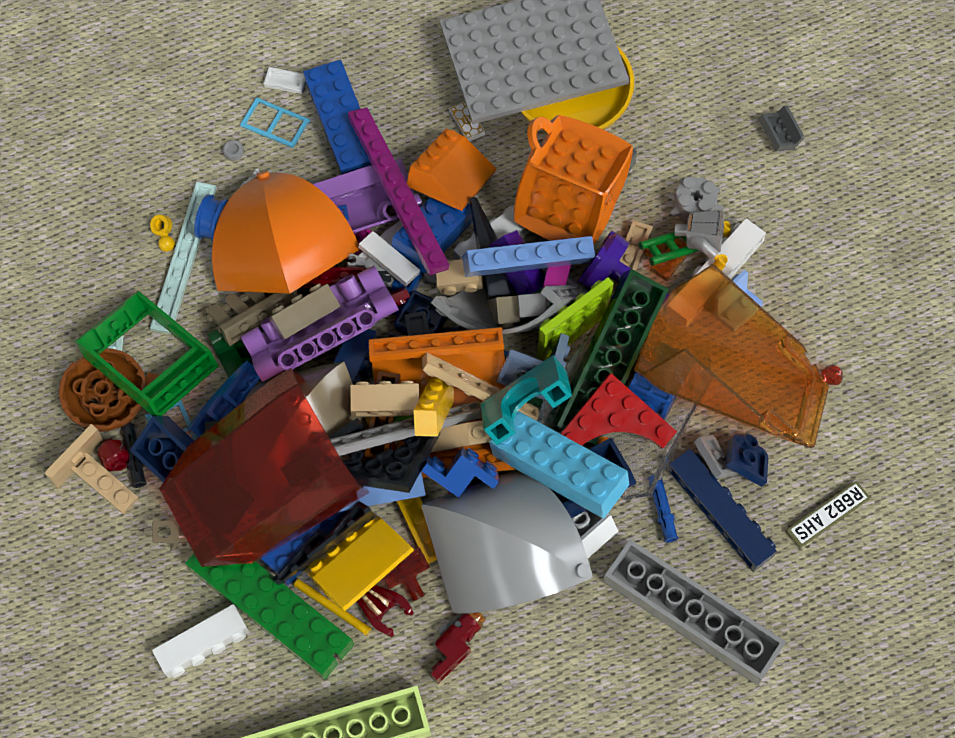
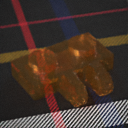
M679 239L674 240L678 248L687 246V244ZM665 243L657 245L662 254L670 252ZM645 249L644 254L648 258L653 257L649 249ZM688 255L651 266L650 271L668 282Z

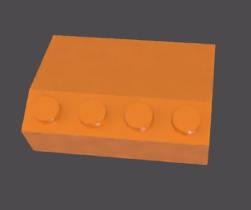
M446 128L410 166L407 184L413 190L462 211L470 202L469 199L480 191L496 172L497 168L465 136Z

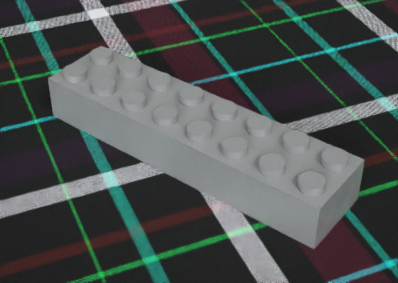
M631 539L605 574V584L756 685H759L786 641Z

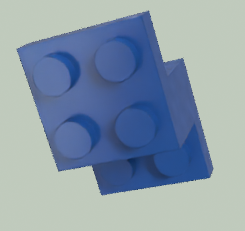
M461 447L447 468L444 467L445 463L436 456L433 458L429 456L421 470L458 498L474 476L493 489L499 482L498 472L496 471L497 467L489 461L484 463L478 459L479 455L471 448L466 450Z

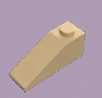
M483 420L453 425L440 430L441 434L431 453L489 443L491 438L484 431Z

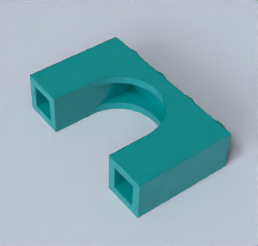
M554 355L481 403L484 431L496 445H499L516 433L514 425L515 415L533 397L542 394L549 404L555 408L572 396L567 371Z

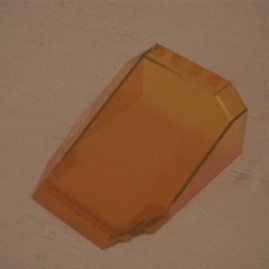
M711 264L676 287L662 303L641 348L634 371L649 384L666 393L778 438L809 448L815 447L829 385L820 374L816 364L811 365L804 354L807 352L804 345L714 264Z

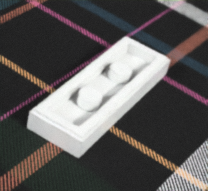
M374 231L359 243L358 248L405 287L419 275L420 269Z

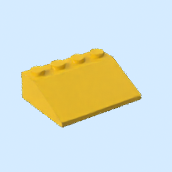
M373 513L375 516L373 520L310 563L309 567L304 570L317 588L344 611L414 551L395 530L375 513Z

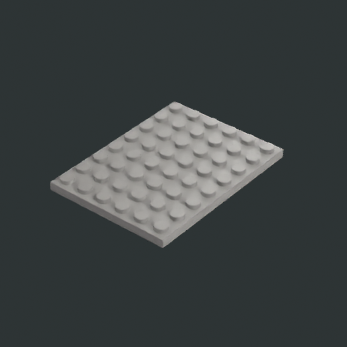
M517 0L440 20V27L472 124L629 84V77L600 0Z

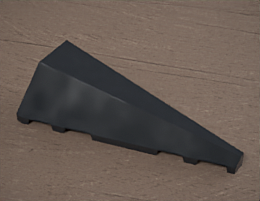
M471 197L469 201L477 249L490 248L489 245L498 240L478 199ZM505 273L483 275L487 300L498 297L518 296Z
M358 501L352 509L346 510L326 533L317 529L272 580L278 586L369 523L375 518L371 508Z

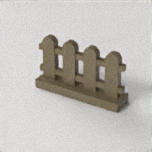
M296 289L290 294L272 293L269 296H266L263 292H244L239 297L235 294H230L225 298L226 305L220 308L218 305L210 306L207 309L209 315L206 318L210 323L214 321L218 325L217 330L223 334L225 342L231 346L242 339L241 335L256 327L260 328L262 321L273 316L272 311L281 305L285 308L292 304L290 300L297 297L298 292ZM249 299L254 303L250 307L244 303ZM231 310L236 314L232 318L226 314Z

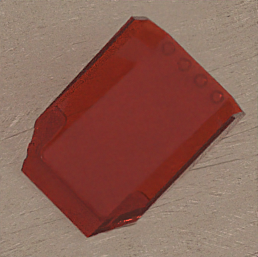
M292 368L271 379L187 446L159 488L202 567L254 563L370 493L367 488L357 483L343 463L299 386L306 382L305 379Z

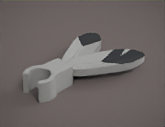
M355 254L348 255V259H353L355 263L347 262V267H366L368 269L375 266L384 283H391L390 274L372 258L365 260V258L358 257Z

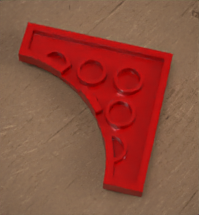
M611 373L604 379L560 434L582 446L600 435L623 432L632 433L648 439L662 449L677 431Z

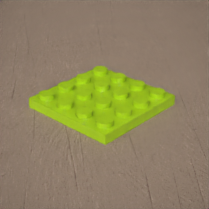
M606 278L604 281H597L588 293H581L576 297L572 305L562 307L556 317L552 320L548 318L540 325L536 359L545 361L549 358L561 333L569 336L567 345H570L601 321L611 300L614 285L609 278Z

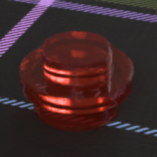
M829 365L821 372L824 381L830 385H839L843 380V372L838 366Z

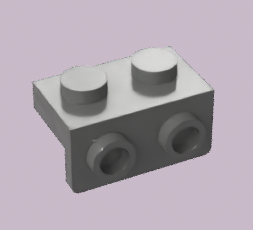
M787 105L783 106L778 112L765 113L758 118L776 152L793 150L804 139V135Z

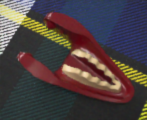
M374 585L357 600V603L373 627L391 638L394 636L393 629L386 627L381 622L384 614L395 606H399L400 609L404 610L405 615L412 616L414 614L411 605L405 597L378 585Z

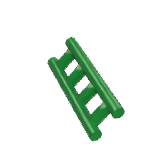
M675 231L638 243L640 250L648 248L653 257L649 258L651 266L700 251L688 248L687 246L678 248L674 240L683 238L687 244V237L675 236ZM665 243L670 252L662 254L657 245Z

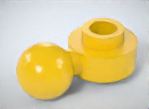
M155 215L150 222V228L154 234L160 235L158 241L159 248L164 252H169L175 246L174 239L168 235L172 230V221L167 215Z

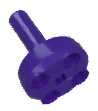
M611 230L595 252V258L587 264L578 282L590 290L597 281H604L608 277L619 283L623 273L631 269L620 261L629 242ZM668 293L662 303L660 310L664 307V305L670 298V295Z

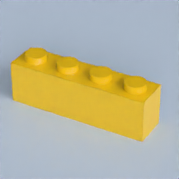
M437 377L430 378L413 410L415 436H438L454 403V386L447 385Z

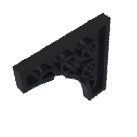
M439 432L438 436L408 437L398 449L394 451L389 449L376 454L375 459L361 462L359 460L353 462L351 459H331L323 476L325 481L410 493L441 432Z

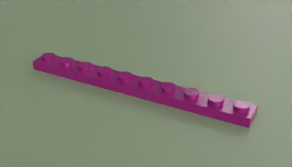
M368 108L348 112V119L428 275L449 270V263Z

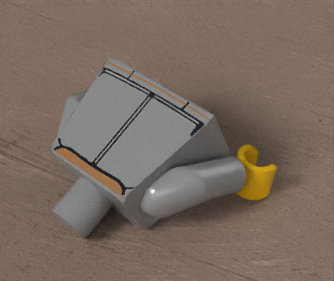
M723 210L693 212L689 214L688 224H675V236L687 237L688 248L700 250L710 259H714L713 266L716 270L722 271L725 268L728 257L724 254L718 255V252H721L723 237H728L732 230L730 222L724 221Z

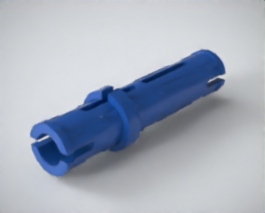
M662 476L651 477L648 481L658 513L657 522L661 525L664 542L671 543L677 541L679 537L677 536L674 524L675 516L670 510Z

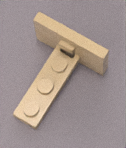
M90 424L46 470L45 475L55 487L59 488L74 472L124 515L139 498L90 456L104 441L98 429Z

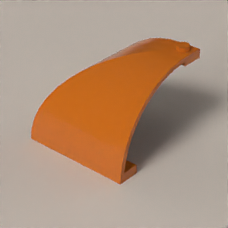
M266 170L257 173V177L242 185L231 196L222 210L216 225L212 246L214 280L218 291L290 294L346 259L349 254L357 252L360 248H358L357 239L342 212L319 188L298 176L287 173H269Z

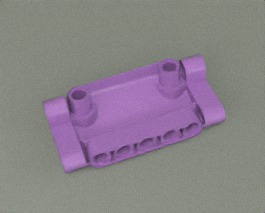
M401 158L395 161L407 182L408 174ZM372 165L313 184L325 193L336 206L347 205L349 220L347 221L354 234L400 219L397 212L393 217L387 215L386 208L394 207ZM410 188L417 204L421 208L423 205L419 195L414 194L413 189Z
M375 266L357 274L360 279L359 282H357L354 275H349L329 286L340 307L290 337L281 340L269 317L260 323L264 332H261L259 327H256L241 335L252 357L253 366L262 382L284 370L294 369L374 326L375 322L399 310Z

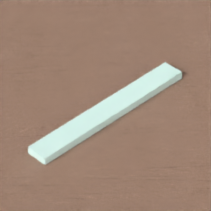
M200 182L195 184L157 304L161 310L175 321L201 239L196 238L194 233L196 214L206 195L211 194L215 196L216 185ZM153 318L150 326L151 331L172 334Z

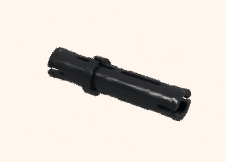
M128 423L121 427L124 444L129 452L127 469L131 473L133 487L141 488L147 485L143 470L145 465L130 451L131 445L129 440L131 439L132 445H134L137 436L135 425ZM134 459L136 460L138 472L135 470Z

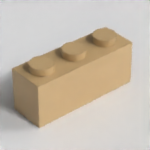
M382 381L376 385H369L368 382H357L356 385H351L352 417L414 416L413 410L419 401V384H414L413 381H402L401 384Z

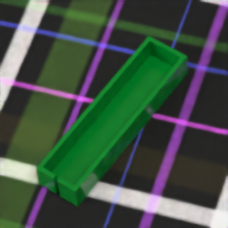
M213 531L185 562V565L193 574L230 604H234L241 613L324 680L327 679L338 665L333 657L335 653L338 659L342 661L354 646L352 638L283 583L278 586L272 580L274 577L223 535H217Z

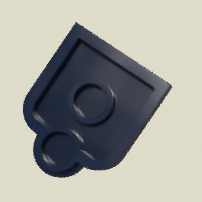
M734 435L728 441L726 467L760 487L764 486L767 483L769 458L767 452L759 446L757 439L753 435Z

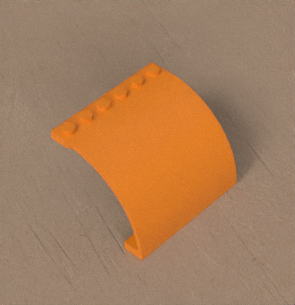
M502 327L369 340V357L373 366L375 385L378 371L397 373L401 376V382L413 381L414 384H419L420 399L431 376L423 371L422 358L428 352L501 390L506 387V385L496 382L505 362ZM454 386V403L452 407L479 400L483 402L481 399L469 396L463 390ZM482 418L475 419V420L468 421V422H464V423L475 422V421H481ZM406 438L393 441L391 449L394 451L401 447ZM490 443L463 447L466 450L468 448L474 450L479 455L478 459L484 463L486 461L492 463L497 467L496 471L515 470V468L493 456ZM461 448L432 452L429 456L431 458L436 456L445 463L444 467L447 468ZM422 472L423 478H429L428 475Z

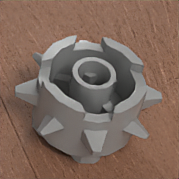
M703 177L680 179V185L676 193L668 194V197L675 201L674 209L670 214L672 216H679L687 224L690 213L706 210H723L724 208L717 203V194L721 191L720 188H716L713 182Z

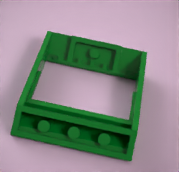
M140 291L133 293L74 341L87 361L152 416H162L219 367L210 349ZM149 314L190 348V350L143 390H139L99 354Z

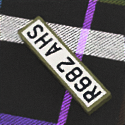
M855 481L788 528L786 533L798 548L801 549L865 504L871 497Z

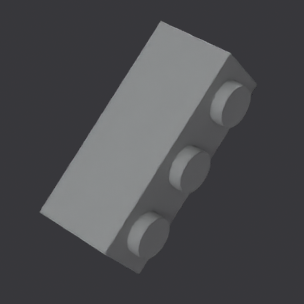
M541 293L518 295L520 322L533 321L550 308V300Z

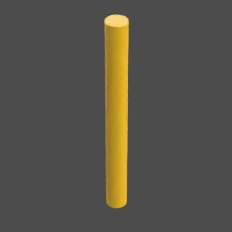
M297 579L294 583V587L366 636L372 630L371 627L349 612L341 609L337 604L302 580Z

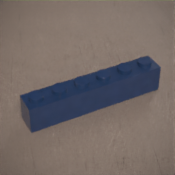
M689 449L669 464L668 472L754 573L775 556L777 552L775 549L776 545L769 537L766 538L761 533L759 524L754 520H750L746 515L745 508L733 500L730 490L726 486L722 487L717 481L718 478L716 479L710 469L708 470L705 467L701 456Z

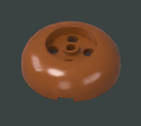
M110 348L105 349L99 354L139 390H143L147 386L142 368L129 354ZM84 356L75 363L72 362L61 379L59 387L61 406L67 416L84 429H87L92 424L99 432L116 430L132 421L142 408L123 390L115 388L114 383L87 361ZM92 399H96V400H97V404H95V403L89 404V402H90ZM113 401L118 402L116 406L110 407Z

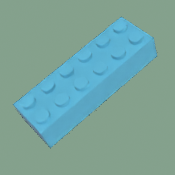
M519 411L514 418L516 433L499 445H496L493 440L489 442L494 457L603 519L629 486L627 470Z

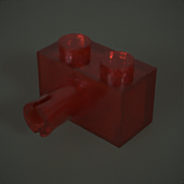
M421 548L414 549L410 555L382 578L388 589L400 583L404 584L412 598V602L425 596L416 577L418 576L417 574L430 568Z

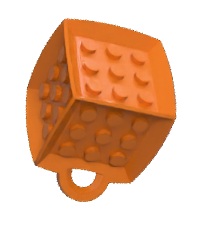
M557 115L551 121L545 117L535 118L528 125L527 137L532 150L517 189L513 220L524 228L551 241L592 236L594 245L604 231L626 181L631 164L633 146L608 131L577 119ZM539 129H544L547 135L540 146L537 140V132Z

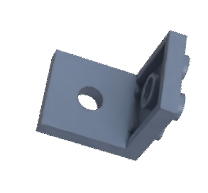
M561 333L549 357L554 355L565 368L566 362L563 361V358L567 357L570 346L567 345L569 336ZM511 349L496 382L508 386L524 375L520 372L527 373L543 361ZM542 394L535 396L537 398L546 400Z

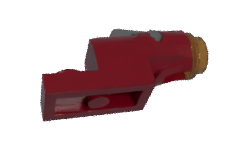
M480 612L461 613L439 628L440 636L436 640L435 649L445 660H439L431 669L433 671L431 678L437 684L447 677L471 653V648L466 642L469 643L486 621Z

